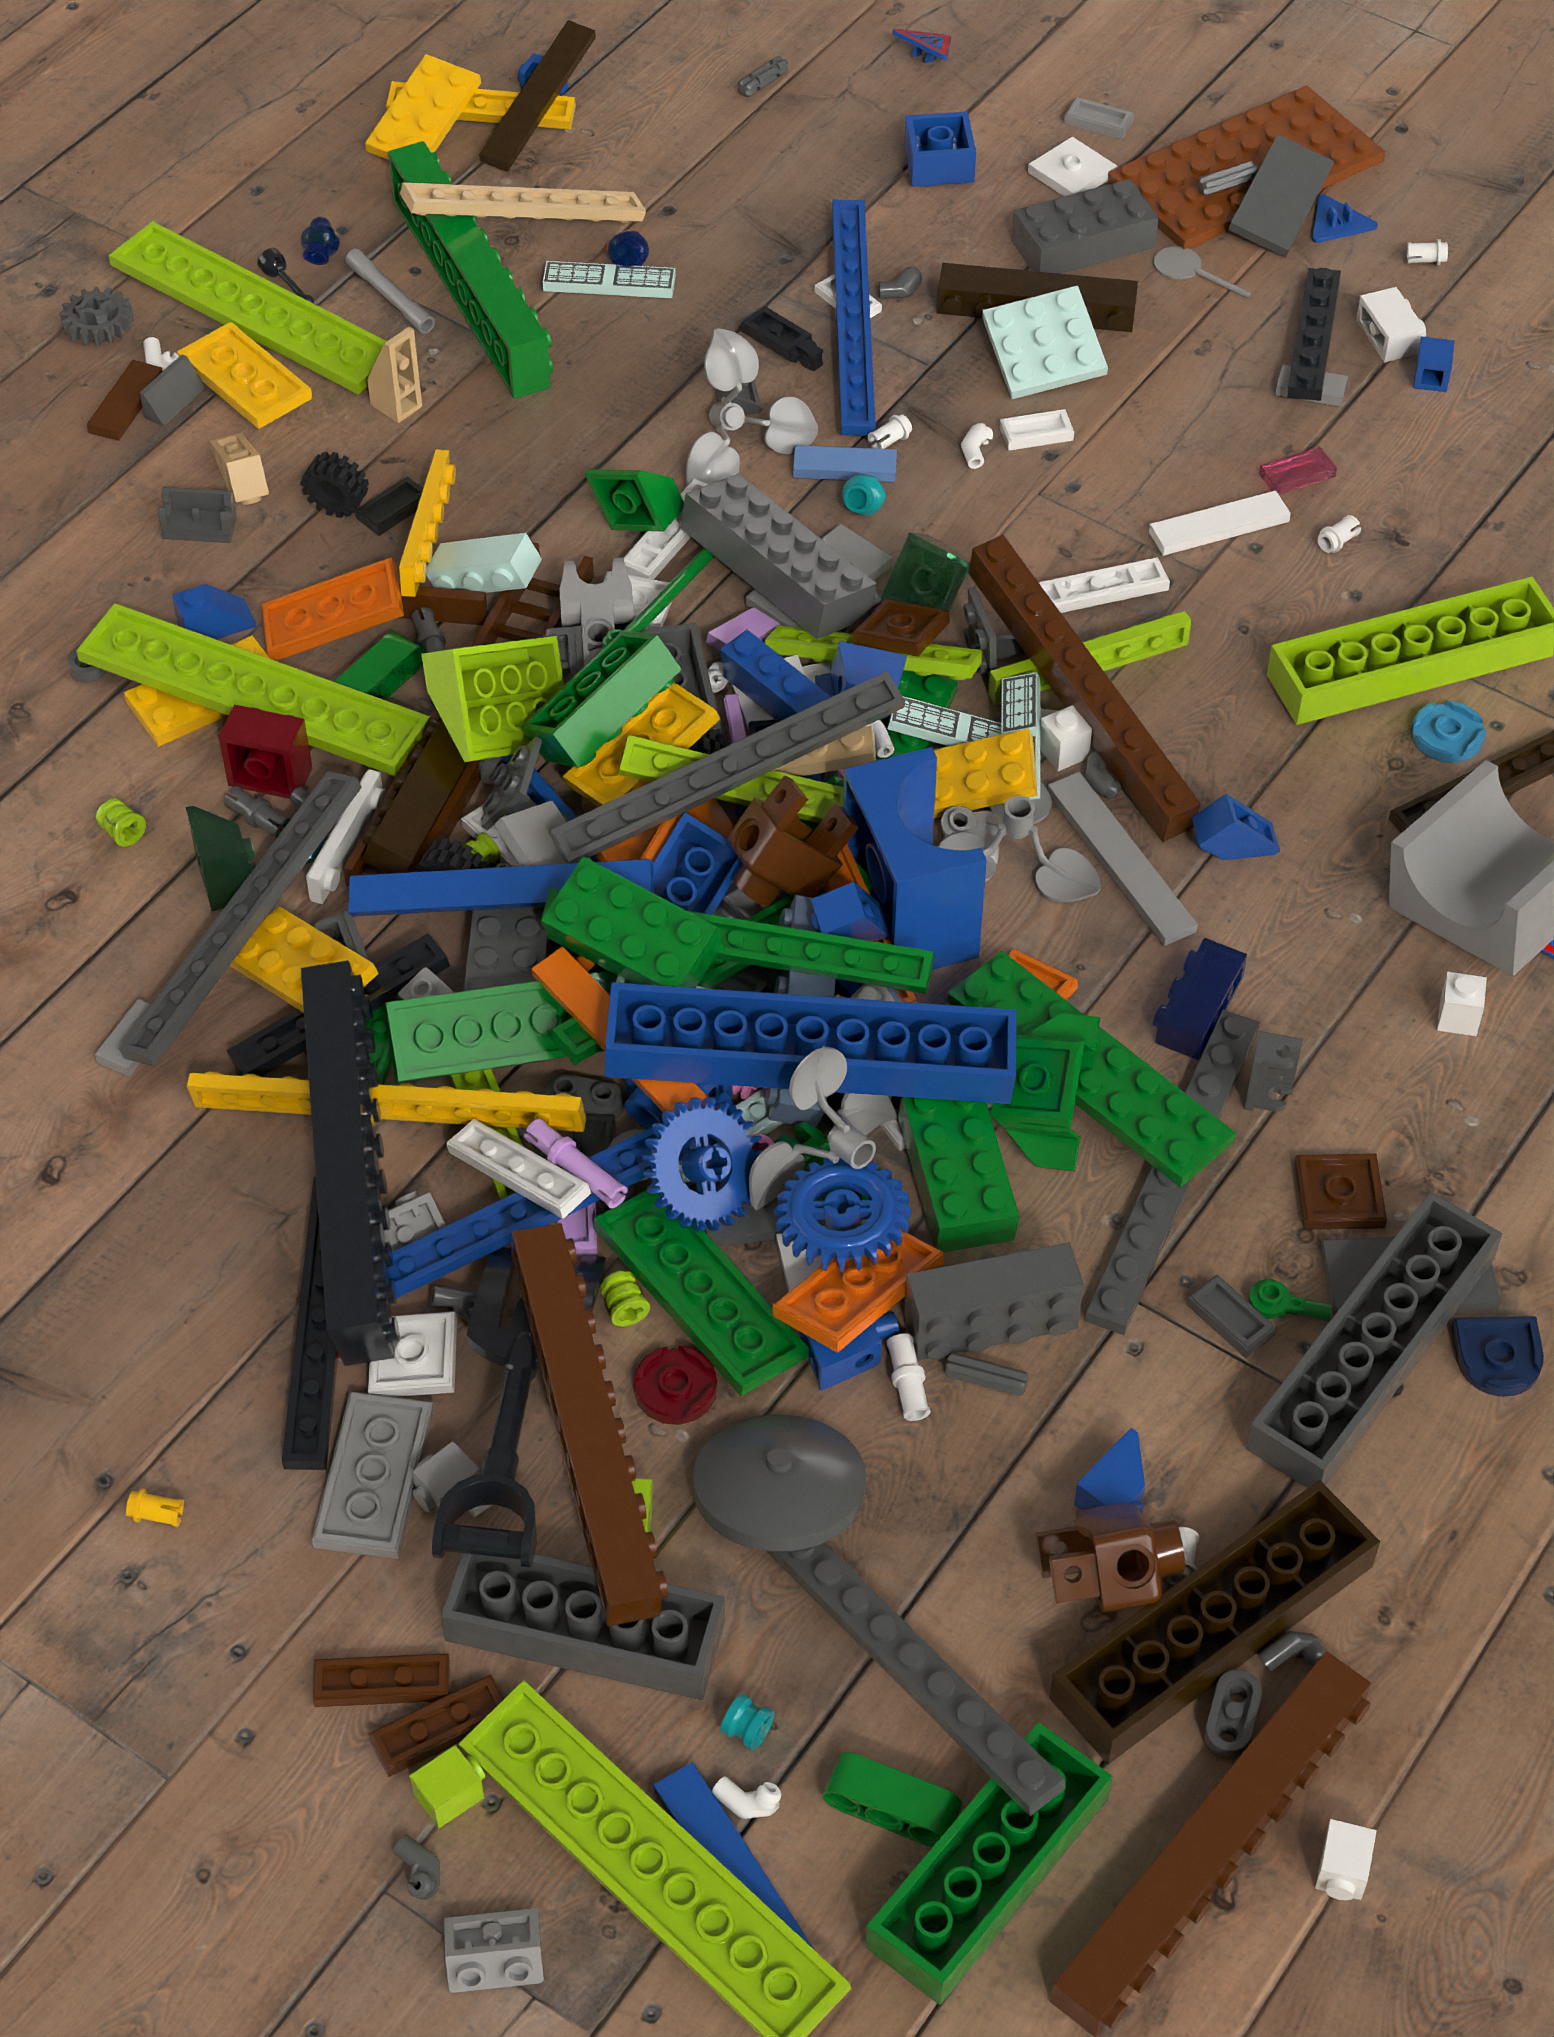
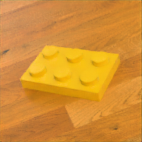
M1029 728L934 750L937 756L934 819L942 817L943 813L953 806H963L970 810H976L1006 803L1013 796H1025L1027 798L1038 796L1034 743Z

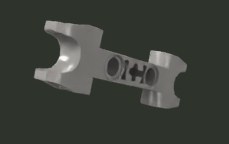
M613 558L611 576L605 582L596 585L585 583L579 578L574 561H564L563 576L559 588L562 627L582 625L584 666L602 650L603 641L595 642L593 640L603 639L609 631L615 630L614 624L631 623L634 620L632 584L626 571L624 558Z

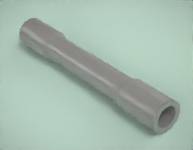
M353 249L347 254L345 258L346 264L393 304L420 333L426 334L434 328L435 319L388 279L362 251Z

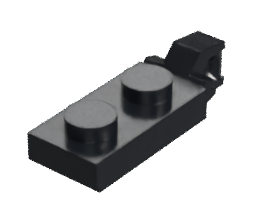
M762 307L741 322V332L784 358L791 360V362L797 363L800 361L803 367L812 371H816L823 366V349L816 346L817 344L812 340V334L768 307Z

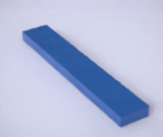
M691 1762L653 1784L654 1792L667 1813L813 1948L694 1763Z

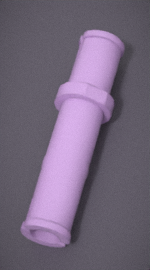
M542 1119L534 1120L526 1129L528 1133L524 1135L525 1139L546 1154L549 1162L562 1167L565 1171L588 1183L590 1191L604 1201L609 1208H615L623 1202L626 1197L624 1194L628 1192L627 1187L620 1184L599 1165L576 1148L575 1141L568 1136L562 1137Z

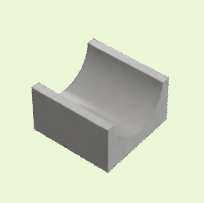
M1485 760L1391 842L1389 908L1513 977L1554 939V840L1536 832L1517 815L1501 788L1498 766Z

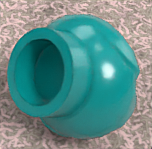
M859 474L847 480L843 487L842 497L850 511L858 515L870 516L882 507L886 498V492L878 478L868 474Z

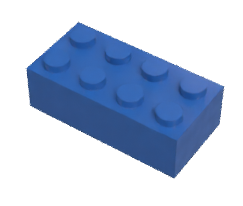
M684 812L654 861L653 893L686 911L713 915L733 882V877L742 867L743 863L729 845L728 838Z

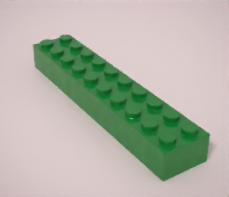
M424 141L388 151L395 206L513 399L551 388L550 373H553L554 369L548 354V348L552 346L550 334L547 328L540 326L535 309L533 307L529 308L526 304L523 290L521 287L516 288L509 268L502 266L497 249L490 247L487 234L483 228H478L475 216L418 215L410 212L400 195L403 183L452 185L449 173L443 171L440 167L437 154L435 152L431 153Z

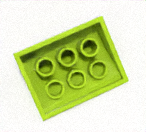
M557 636L421 654L427 692L464 762L513 755L519 746L525 747L530 740L520 727L564 686Z

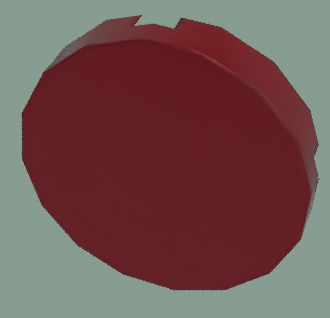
M678 1346V1349L672 1348L668 1350L667 1347H662L645 1356L635 1370L633 1388L638 1406L648 1417L663 1424L680 1425L693 1422L709 1411L716 1400L718 1381L714 1366L703 1353L688 1346Z

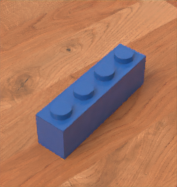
M748 629L720 649L724 678L778 722L831 698L830 695Z

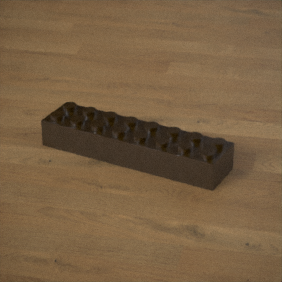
M1318 1480L1163 1593L1159 1601L1145 1606L1052 1675L1049 1699L1103 1760L1110 1764L1217 1684L1223 1674L1237 1669L1372 1568L1380 1540L1321 1480Z

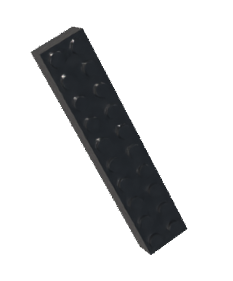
M349 960L301 968L327 1332L344 1366L394 1358L393 1342L400 1341L397 1318L396 1316L391 1317L390 1309L391 1304H396L397 1298L393 1279H388L387 1267L393 1266V1253L390 1242H385L384 1231L390 1230V1217L386 1205L382 1206L381 1194L387 1193V1181L383 1169H379L378 1158H384V1146L381 1134H376L375 1123L381 1122V1110L378 1099H373L372 1088L378 1087L376 1066L374 1063L370 1064L369 1053H375V1040L372 1029H367L366 1019L373 1018L372 1005L369 995L364 993L361 975H354Z

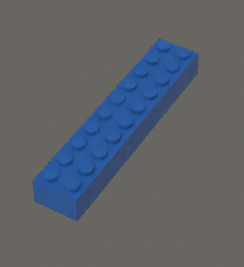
M611 982L605 1046V1077L789 1089L792 1075L800 1062L816 1049L825 1046L840 1051L847 1062L845 1079L836 1091L839 1093L1011 1104L1016 1078V1010Z

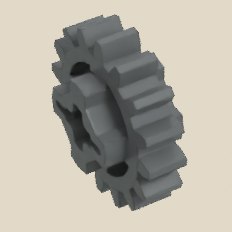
M94 287L93 291L90 292L83 289L81 290L82 296L71 295V303L62 304L63 311L60 312V318L65 335L70 334L71 341L73 342L81 338L82 345L84 346L90 341H94L96 346H100L103 341L112 344V337L123 338V330L132 329L131 322L134 321L130 300L129 298L124 299L121 291L113 295L112 289L109 287L104 292H100L98 287Z

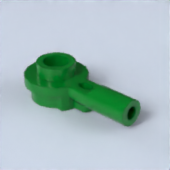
M1273 1279L1260 1280L1252 1286L1249 1292V1303L1267 1319H1283L1288 1313L1292 1315L1301 1314L1325 1321L1330 1320L1333 1305L1291 1296L1288 1288L1279 1281Z

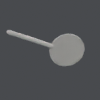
M1171 246L1163 248L1154 257V267L1164 277L1183 280L1197 274L1243 297L1249 298L1251 296L1249 291L1202 270L1201 258L1191 249Z

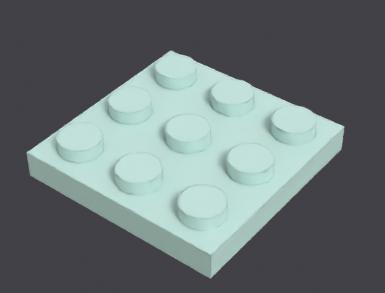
M1078 286L983 310L982 318L1011 400L1107 375L1108 366Z

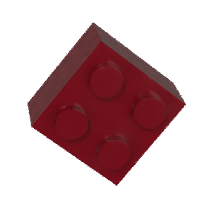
M234 704L218 736L228 786H239L245 790L290 799L292 792L297 787L301 786L304 788L313 769L305 719Z

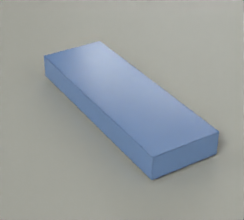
M795 445L793 478L849 480L855 475L868 474L878 478L879 481L895 482L897 449Z

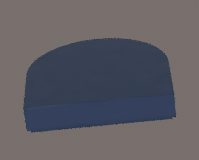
M1536 1316L1453 1318L1451 1329L1458 1366L1462 1375L1471 1385L1484 1393L1507 1397L1521 1394L1535 1384L1544 1362Z

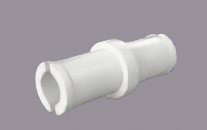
M898 1334L890 1337L886 1343L894 1369L891 1379L894 1387L899 1390L904 1419L917 1421L926 1418L931 1412L923 1386L926 1376L923 1367L918 1365L913 1337L910 1334Z

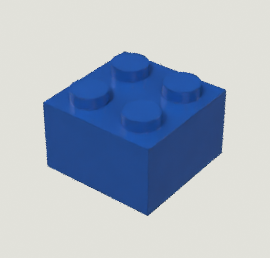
M968 112L905 116L904 149L912 187L975 182L976 147Z

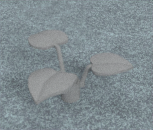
M713 329L711 342L704 360V372L710 385L720 391H730L735 387L727 397H722L721 402L714 404L709 412L710 422L716 427V432L720 433L722 438L715 432H706L695 440L689 452L686 465V486L693 479L709 485L738 474L740 468L739 455L735 449L728 447L730 437L726 430H737L743 423L767 426L768 428L764 436L765 443L771 450L781 454L795 453V445L809 446L818 434V425L811 410L798 398L786 396L776 400L769 408V420L747 417L740 405L731 403L742 391L741 383H749L756 378L759 360L752 345L742 336L729 330Z
M1041 782L1039 799L1030 800L1025 796H1013L1005 804L989 806L991 812L1003 819V823L998 825V831L987 848H985V844L980 837L966 832L952 834L937 846L950 850L981 848L987 859L986 882L996 871V863L990 854L995 852L1003 835L1007 833L1013 839H1023L1029 835L1031 836L1038 860L1044 865L1037 870L1035 875L1036 886L1043 896L1054 902L1070 903L1095 896L1101 890V881L1097 871L1090 861L1079 852L1068 848H1058L1052 852L1049 859L1045 857L1037 834L1038 828L1033 825L1046 818L1052 806L1050 793Z
M822 1046V1048L816 1049L806 1056L794 1071L789 1086L790 1098L796 1107L800 1110H807L818 1102L820 1108L834 1122L833 1129L827 1138L830 1151L801 1144L791 1148L784 1141L774 1143L766 1148L754 1161L749 1175L751 1206L756 1211L785 1191L784 1183L786 1181L796 1180L795 1172L803 1170L805 1166V1158L801 1155L802 1153L827 1158L833 1163H837L841 1158L854 1169L865 1167L873 1159L876 1151L875 1143L866 1135L881 1124L897 1118L889 1097L884 1095L845 1093L841 1103V1110H838L836 1113L827 1104L825 1097L837 1091L847 1073L846 1059L835 1048Z

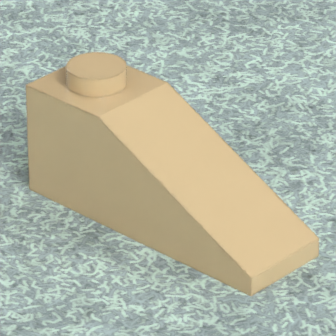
M410 326L384 343L367 379L370 405L397 423H400L422 407L414 329Z
M243 433L209 441L227 489L232 491L233 499L236 503L241 502L243 505L259 502L261 496L269 494L260 454Z

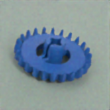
M693 1097L689 1099L687 1105L684 1102H677L674 1106V1113L672 1111H664L662 1113L664 1125L654 1123L652 1126V1130L657 1136L656 1139L647 1138L645 1144L652 1152L642 1156V1160L650 1164V1168L643 1172V1177L653 1180L647 1191L649 1194H659L655 1201V1206L657 1208L668 1206L666 1210L668 1220H674L678 1217L680 1227L687 1228L692 1224L693 1229L697 1232L704 1231L706 1226L711 1231H718L721 1228L718 1222L725 1226L734 1225L735 1221L731 1218V1214L737 1217H745L747 1215L741 1203L751 1205L748 1192L749 1175L754 1161L763 1152L752 1150V1146L761 1140L762 1137L760 1135H746V1132L754 1125V1122L744 1121L738 1124V1119L743 1114V1111L736 1109L727 1113V1108L730 1106L728 1101H721L714 1107L716 1100L713 1097H706L702 1103L699 1098ZM707 1136L715 1139L719 1145H709ZM688 1140H690L691 1148L683 1156L682 1170L688 1180L697 1184L698 1193L690 1190L682 1181L678 1169L680 1152ZM723 1180L716 1189L715 1182Z
M824 1158V1165L822 1166L812 1162L808 1164L809 1172L804 1170L795 1172L796 1180L786 1181L784 1183L785 1191L777 1196L778 1206L775 1208L774 1213L775 1218L778 1220L776 1222L777 1232L783 1234V1245L788 1247L794 1241L792 1251L796 1258L800 1255L801 1251L806 1249V1263L808 1266L813 1263V1259L818 1255L821 1256V1264L824 1271L827 1270L828 1264L832 1259L837 1260L841 1273L844 1272L847 1259H852L856 1269L860 1271L863 1255H866L872 1264L876 1265V1249L884 1251L885 1255L889 1257L891 1255L889 1240L894 1241L897 1246H900L902 1234L899 1229L903 1233H907L909 1229L908 1219L911 1217V1208L908 1206L909 1195L902 1190V1182L900 1180L892 1179V1171L888 1169L879 1171V1163L874 1161L861 1169H854L841 1158L837 1163ZM850 1190L864 1195L868 1200H860L857 1194ZM829 1193L824 1201H818L821 1196ZM862 1219H868V1220L862 1225ZM817 1220H825V1227L820 1225Z

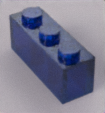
M1207 938L1203 939L1197 951L1191 950L1183 967V971H1185L1183 977H1176L1171 985L1168 994L1170 1000L1167 1006L1161 1004L1155 1014L1153 1026L1158 1027L1155 1043L1199 1060L1222 1010L1226 1011L1243 979L1247 954Z

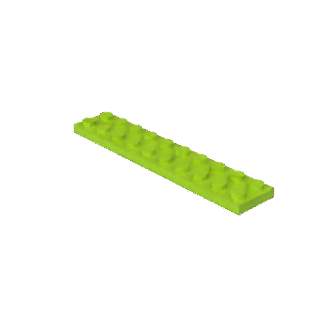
M154 221L150 222L109 254L110 265L224 325L232 322L254 341L358 395L368 387L367 379L384 343L387 342Z
M116 603L112 605L76 650L78 660L226 715L230 714L235 704L305 719L309 745L395 777L405 760L423 737L431 722L430 716Z
M524 1680L458 1744L466 1756L472 1755L487 1776L761 2037H807L851 1990L850 1983Z

